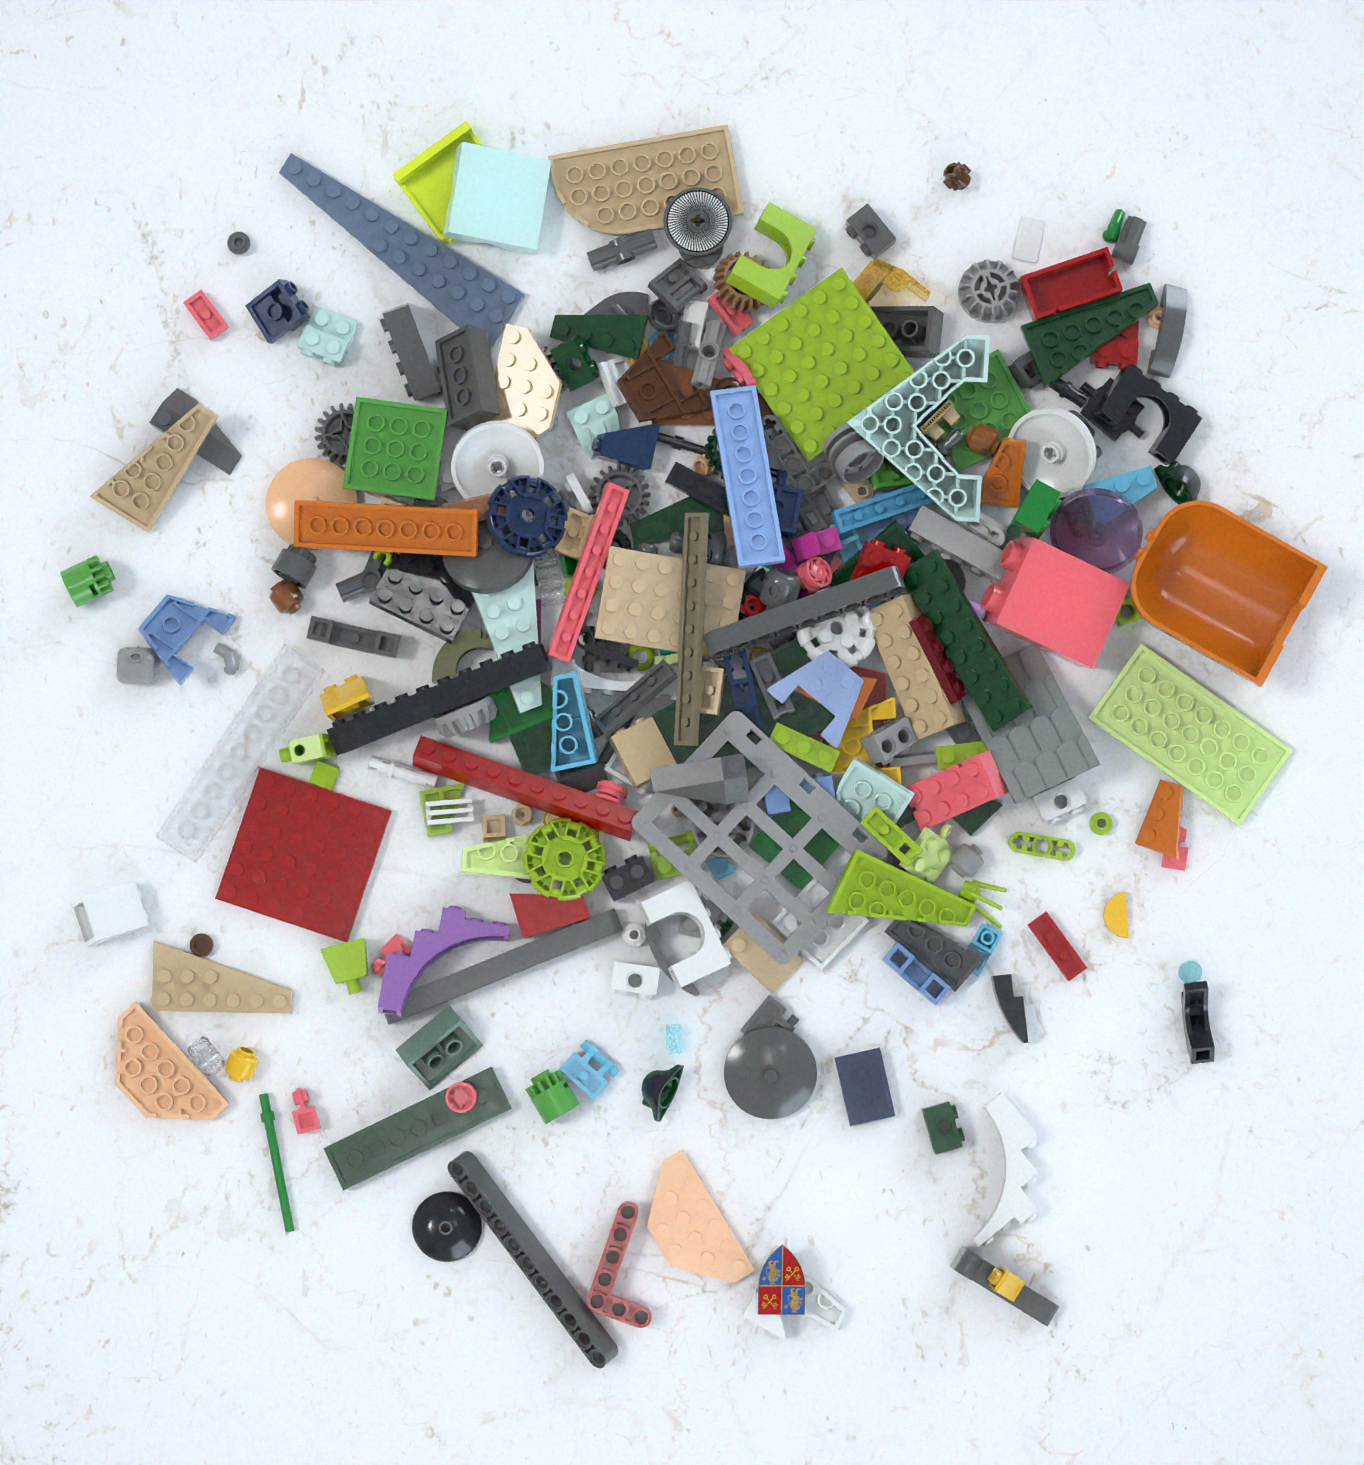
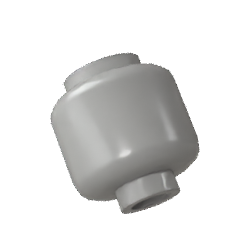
M965 843L961 844L951 855V864L949 866L962 878L964 876L972 877L984 864V860L981 857L983 852L975 844L971 846Z

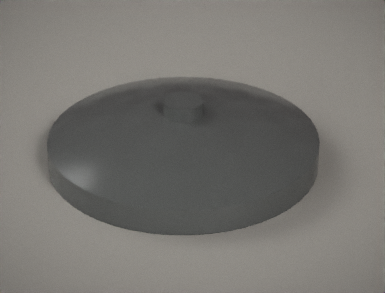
M486 520L478 522V556L442 555L445 568L451 579L463 589L480 594L500 592L515 585L526 575L534 557L524 558V555L520 554L515 556L503 550L496 543L498 541L495 536L490 534ZM503 526L501 530L506 536L509 534V532L506 530V527ZM520 539L519 545L526 546L527 540Z
M763 1026L746 1032L734 1042L725 1060L724 1080L730 1097L743 1111L762 1119H778L795 1113L807 1103L816 1085L817 1066L811 1048L798 1034L783 1027Z

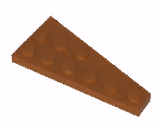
M662 359L656 360L679 400L699 390L691 385L694 370L676 367L673 363ZM713 377L711 388L705 391L701 390L710 405L707 411L652 420V424H660V426H715L710 391L715 390L717 383L721 379ZM757 392L761 419L766 414H774L762 395ZM768 418L764 427H774L776 421H770Z

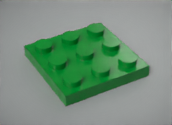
M790 799V813L774 815L771 819L793 839L811 818ZM821 828L803 849L822 866L839 844ZM763 830L748 845L768 863L782 850ZM794 859L781 872L785 878L800 890L812 878Z

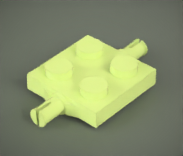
M945 822L938 834L924 827L915 840V843L924 851L911 860L912 864L908 868L902 862H900L899 866L907 873L930 884H934L950 861L951 855L955 852L946 840L953 827Z

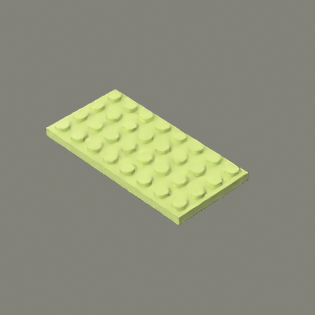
M1142 643L1135 650L1087 718L1238 826L1243 822L1293 751Z

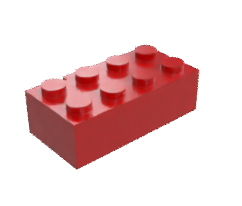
M1108 247L1022 275L1019 279L1020 288L1032 322L1122 292L1123 288L1117 271H1112L1115 265Z

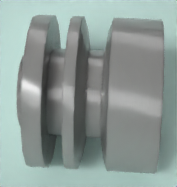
M844 424L832 432L825 440L822 448L830 463L835 466L838 475L847 484H856L871 477L878 471L884 460V456L848 424Z

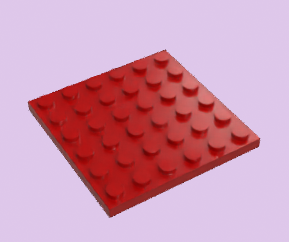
M260 767L215 899L343 942H348L392 811Z

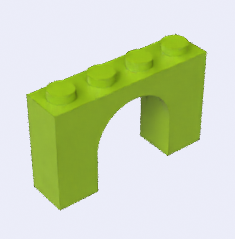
M769 202L756 223L754 230L779 244L784 251L786 265L779 269H768L740 255L725 282L774 309L778 302L782 304L788 294V291L785 289L787 285L792 286L798 275L795 273L797 267L801 268L807 258L804 253L806 249L810 251L816 241L813 236L817 229Z

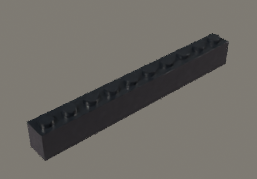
M535 641L522 645L523 650L514 653V650L500 654L502 659L493 662L492 658L480 662V668L472 670L471 667L458 671V677L451 679L449 675L437 680L438 685L431 688L429 684L416 689V694L408 696V693H404L395 697L396 702L388 705L385 701L373 706L375 710L366 713V710L353 714L354 719L346 722L343 718L331 723L333 727L327 729V733L336 755H342L551 670L552 666L543 644H535Z

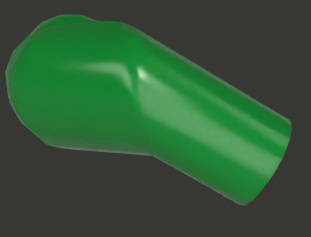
M1115 210L1107 230L1102 234L1105 242H1115L1119 238L1121 225L1126 215L1123 210Z

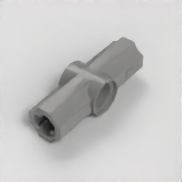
M718 320L707 321L691 380L692 386L704 391L711 388L727 325ZM705 353H713L714 356H713V357H705L704 354H705Z

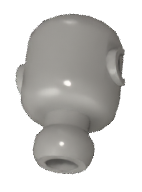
M139 646L124 647L118 651L117 679L121 683L149 684L154 680L155 675H161L165 678L172 676L161 660L155 658V652L152 648H140Z

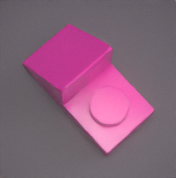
M836 527L819 532L814 531L791 540L797 563L808 560L811 557H819L842 549Z

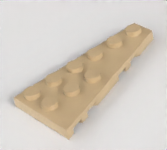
M198 403L118 473L105 482L97 491L91 494L90 497L149 533L219 415Z

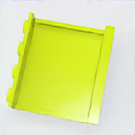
M467 121L392 174L396 183L442 244L445 242L451 243L455 240L444 237L443 231L447 206L452 194V174L457 146L462 142L483 146Z

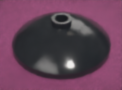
M444 1191L429 1196L418 1206L412 1221V1233L417 1246L425 1255L437 1261L452 1262L464 1258L476 1247L482 1233V1220L480 1214L467 1197L456 1192ZM448 1223L450 1231L444 1232L442 1225Z

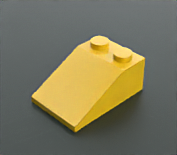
M356 674L346 678L343 685L337 687L336 684H333L323 689L324 693L320 694L324 712L331 721L334 722L375 703L363 676L358 677Z

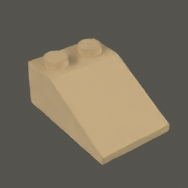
M755 912L752 914V916L758 922H760L772 935H774L782 944L785 942ZM740 927L723 944V947L726 946L730 954L772 994L804 961L796 954L787 964L777 963Z

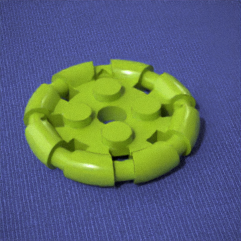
M571 818L552 819L548 821V824L542 827L538 826L528 837L525 843L527 848L522 856L525 875H528L532 881L530 884L542 895L548 898L549 896L558 898V901L576 900L581 898L580 895L594 890L603 877V874H601L603 867H606L605 849L603 843L600 844L597 839L598 835L581 821L579 823L571 821ZM568 830L575 831L576 836H568ZM553 831L556 838L550 841L547 834ZM589 842L592 849L586 852L582 844ZM536 848L543 849L541 856L535 855ZM559 854H569L571 857L570 864L562 865L558 861ZM588 862L594 864L593 871L586 869ZM540 867H542L543 872L545 873V875L541 877L536 871ZM580 878L582 884L576 887L573 881ZM553 882H561V889L552 887Z

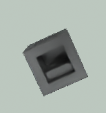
M1029 351L1008 366L1012 376L1022 389L1027 387L1033 389L1042 382Z

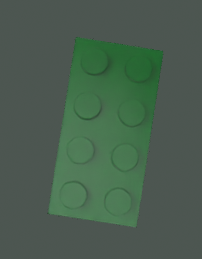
M1036 479L1008 526L1007 533L1017 539L1019 537L1040 539L1050 523L1049 519L1054 515L1062 501L1058 498L1061 492Z

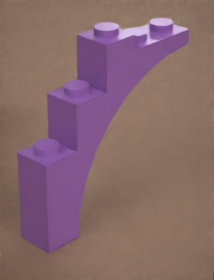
M453 905L448 906V908L443 907L438 934L434 933L435 931L431 929L415 930L410 957L403 952L387 953L378 1002V1013L402 1017L406 999L415 982L430 965L452 950L471 943L484 941L509 942L510 926H506V923L494 921L493 924L484 923L479 918L466 920V911L462 910L461 907Z

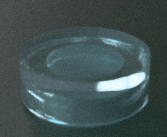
M1185 961L1178 969L1179 978L1185 983L1198 982L1202 977V968L1195 961Z

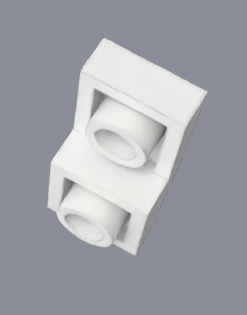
M690 300L685 304L682 321L692 322L690 335L692 346H689L691 350L699 351V347L702 344L705 332L704 326L710 310L709 303Z

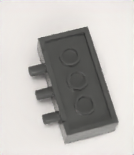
M467 324L436 340L435 345L439 364L437 371L441 376L442 387L440 391L444 395L446 407L444 409H448V426L468 431L474 426L500 415L487 329Z

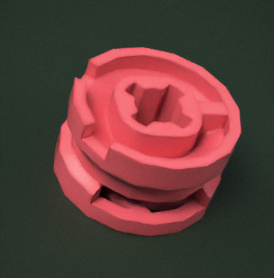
M811 557L796 568V573H798L802 581L801 588H806L808 593H815L831 583L832 571L827 562L821 557Z
M601 780V782L598 781L597 791L593 794L594 796L624 805L623 800L626 799L628 790L615 782Z

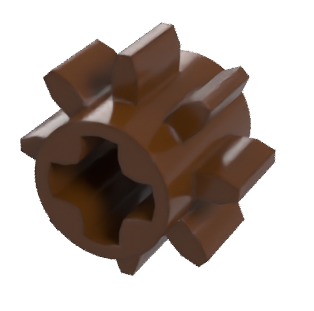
M960 162L951 163L943 172V176L946 178L943 183L954 191L957 189L963 190L971 181V177L968 175L971 170L966 164L962 165Z

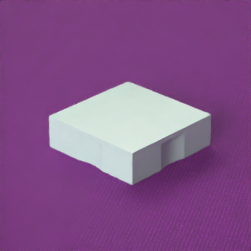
M462 142L456 149L452 174V194L447 206L443 236L473 243H488L502 249L532 254L537 251L551 161Z

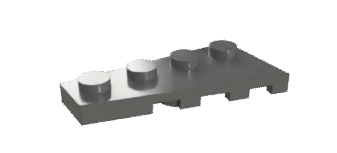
M894 920L884 931L895 942L900 943L914 955L927 969L948 984L954 992L957 991L986 957L917 921Z

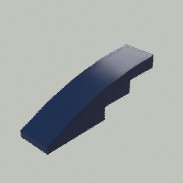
M746 650L723 657L735 711L744 714L757 728L763 731ZM750 730V732L747 735L753 734L754 732Z

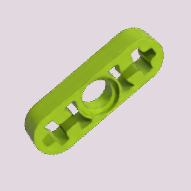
M1015 832L1008 839V846L1013 852L1067 861L1075 855L1076 851L1075 845L1066 839L1025 832ZM1021 836L1022 841L1030 842L1029 837L1034 838L1031 843V851H1027L1029 846L1022 845L1020 849H1017L1013 839ZM1038 840H1045L1048 843V850L1045 853H1039L1036 850L1035 844ZM1052 841L1056 842L1055 847H1063L1064 844H1067V848L1071 849V852L1067 853L1065 857L1062 856L1060 851H1054V855H1050L1053 848Z

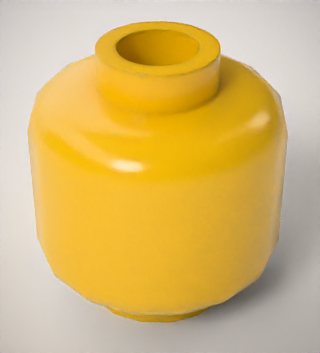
M239 1046L237 1049L230 1051L225 1064V1071L230 1075L229 1078L231 1080L241 1083L243 1080L253 1078L258 1065V1057L255 1055V1051L244 1046Z

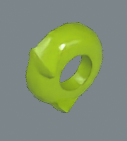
M631 645L626 652V656L634 658V653L638 650H643L647 654V660L644 663H639L636 671L644 672L650 669L655 661L653 648Z

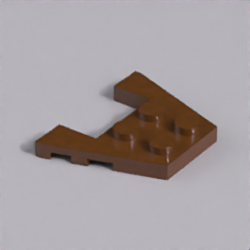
M663 331L616 382L639 423L707 411L710 408L700 389L679 400L657 364L656 360L675 350V346L666 331Z

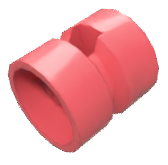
M457 1082L449 1087L445 1098L451 1110L462 1113L474 1107L478 1096L476 1089L470 1083Z

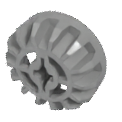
M985 259L982 262H975L964 272L958 287V298L963 310L974 320L983 323H995L1007 318L1016 308L1021 295L1019 278L1016 277L1011 267H1007L1000 260L990 261V259ZM990 273L999 275L1005 282L999 283L996 279L991 278ZM981 276V286L979 290L975 291V283ZM987 286L990 289H995L992 295H990V292H985ZM1006 286V294L1001 301H999L998 296L1000 294L1001 287Z
M490 694L445 712L433 720L439 734L446 738H451L493 720L496 717L497 707Z
M703 801L697 808L717 824L736 805L734 803L721 804ZM726 811L724 816H718L716 819L710 818L715 812ZM747 815L738 823L739 827L736 826L729 833L736 835L733 841L743 850L750 843L754 832V822ZM692 822L693 838L699 846L707 835ZM718 846L710 854L714 857H729Z

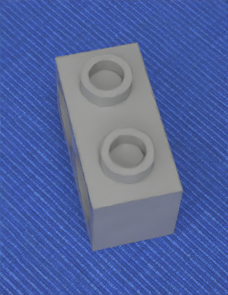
M907 716L893 719L861 738L871 763L881 762L882 765L894 761L895 755H901L910 751V746L918 742Z

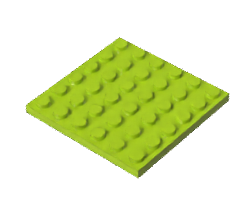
M843 268L838 269L729 348L732 354H736L749 368L757 383L756 388L774 414L779 418L785 430L808 462L823 452L824 442L832 432L847 424V421L915 372Z

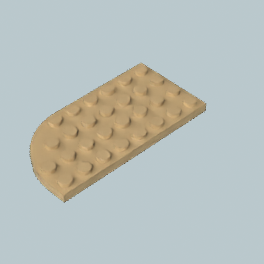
M728 124L548 156V159L551 161L550 171L554 189L565 210L580 224L602 234L624 236L637 234L650 228L652 231L664 229V213L669 202L681 191L694 187L707 188L718 193L728 204L732 217L744 215ZM696 216V219L691 221V223L704 222L700 219V216Z

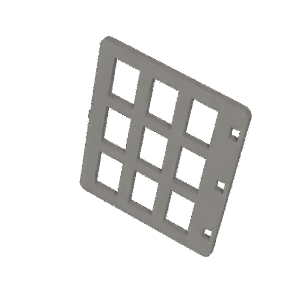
M733 711L684 763L711 759L728 741L741 754L744 753V756L764 774L749 791V801L734 803L736 806L716 825L688 798L656 793L633 817L632 827L696 886L707 901L710 899L777 963L787 964L833 915V913H826L825 909L839 882L803 849L806 844L822 828L850 855H852L854 848L883 861L887 856V849L744 714L739 711ZM750 730L762 739L757 745L746 736ZM803 779L814 788L810 794L799 786ZM774 785L811 818L793 839L756 805ZM670 802L707 835L689 857L652 823ZM746 815L782 848L781 852L765 869L728 836ZM856 828L867 837L863 843L852 835ZM717 846L754 879L736 900L699 867ZM793 859L829 892L812 913L775 880ZM764 890L801 923L783 944L746 910Z

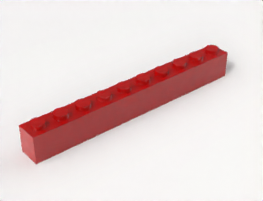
M420 736L413 754L412 766L561 818H571V821L577 823L581 821L592 829L629 842L631 841L634 833L632 819L639 812L637 810L428 737Z

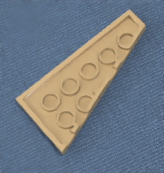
M154 941L152 1011L292 1014L293 990Z

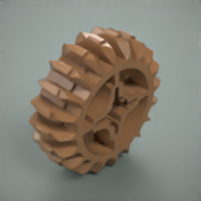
M738 251L735 255L729 254L726 259H722L715 268L713 289L719 290L717 297L724 298L722 304L728 302L730 303V309L736 306L738 312H742L745 308L748 313L752 309L758 310L761 305L765 304L725 282L728 277V271L732 270L734 264L742 255ZM745 252L743 255L761 266L765 263V260L760 262L756 260L757 254L750 257L749 252Z

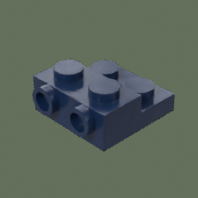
M278 279L245 305L266 341L270 344H273L288 331L296 330L310 319L307 313L310 310L309 306L305 301L299 300L296 295L298 289L291 281Z

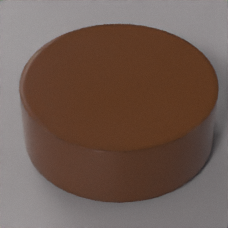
M196 934L190 941L191 952L199 957L209 955L214 948L213 940L207 934Z

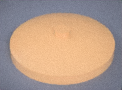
M317 458L297 460L281 469L273 478L266 495L267 517L277 535L286 543L294 544L295 500L358 503L356 490L343 488L345 472L332 462ZM303 547V548H305V549H307V550H321V549H324V548H306V547Z

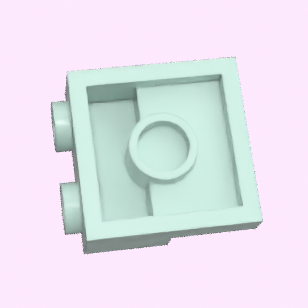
M315 305L308 325H305L297 346L301 350V354L313 358L315 355L323 358L322 362L330 366L338 364L342 366L359 323Z

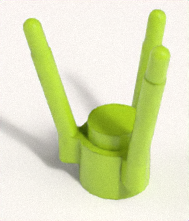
M975 879L972 882L965 880L958 897L973 904L980 900L999 910L1003 909V906L980 895L982 890L978 887L1000 892H1007L1006 888L981 883ZM977 905L975 910L998 928H1002V924Z

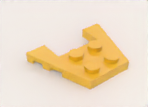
M895 697L862 710L857 721L849 718L839 746L835 748L829 743V747L840 751L831 772L844 775L856 756L902 785L901 767L876 768V763H871L861 741V738L874 731L873 721L897 719Z

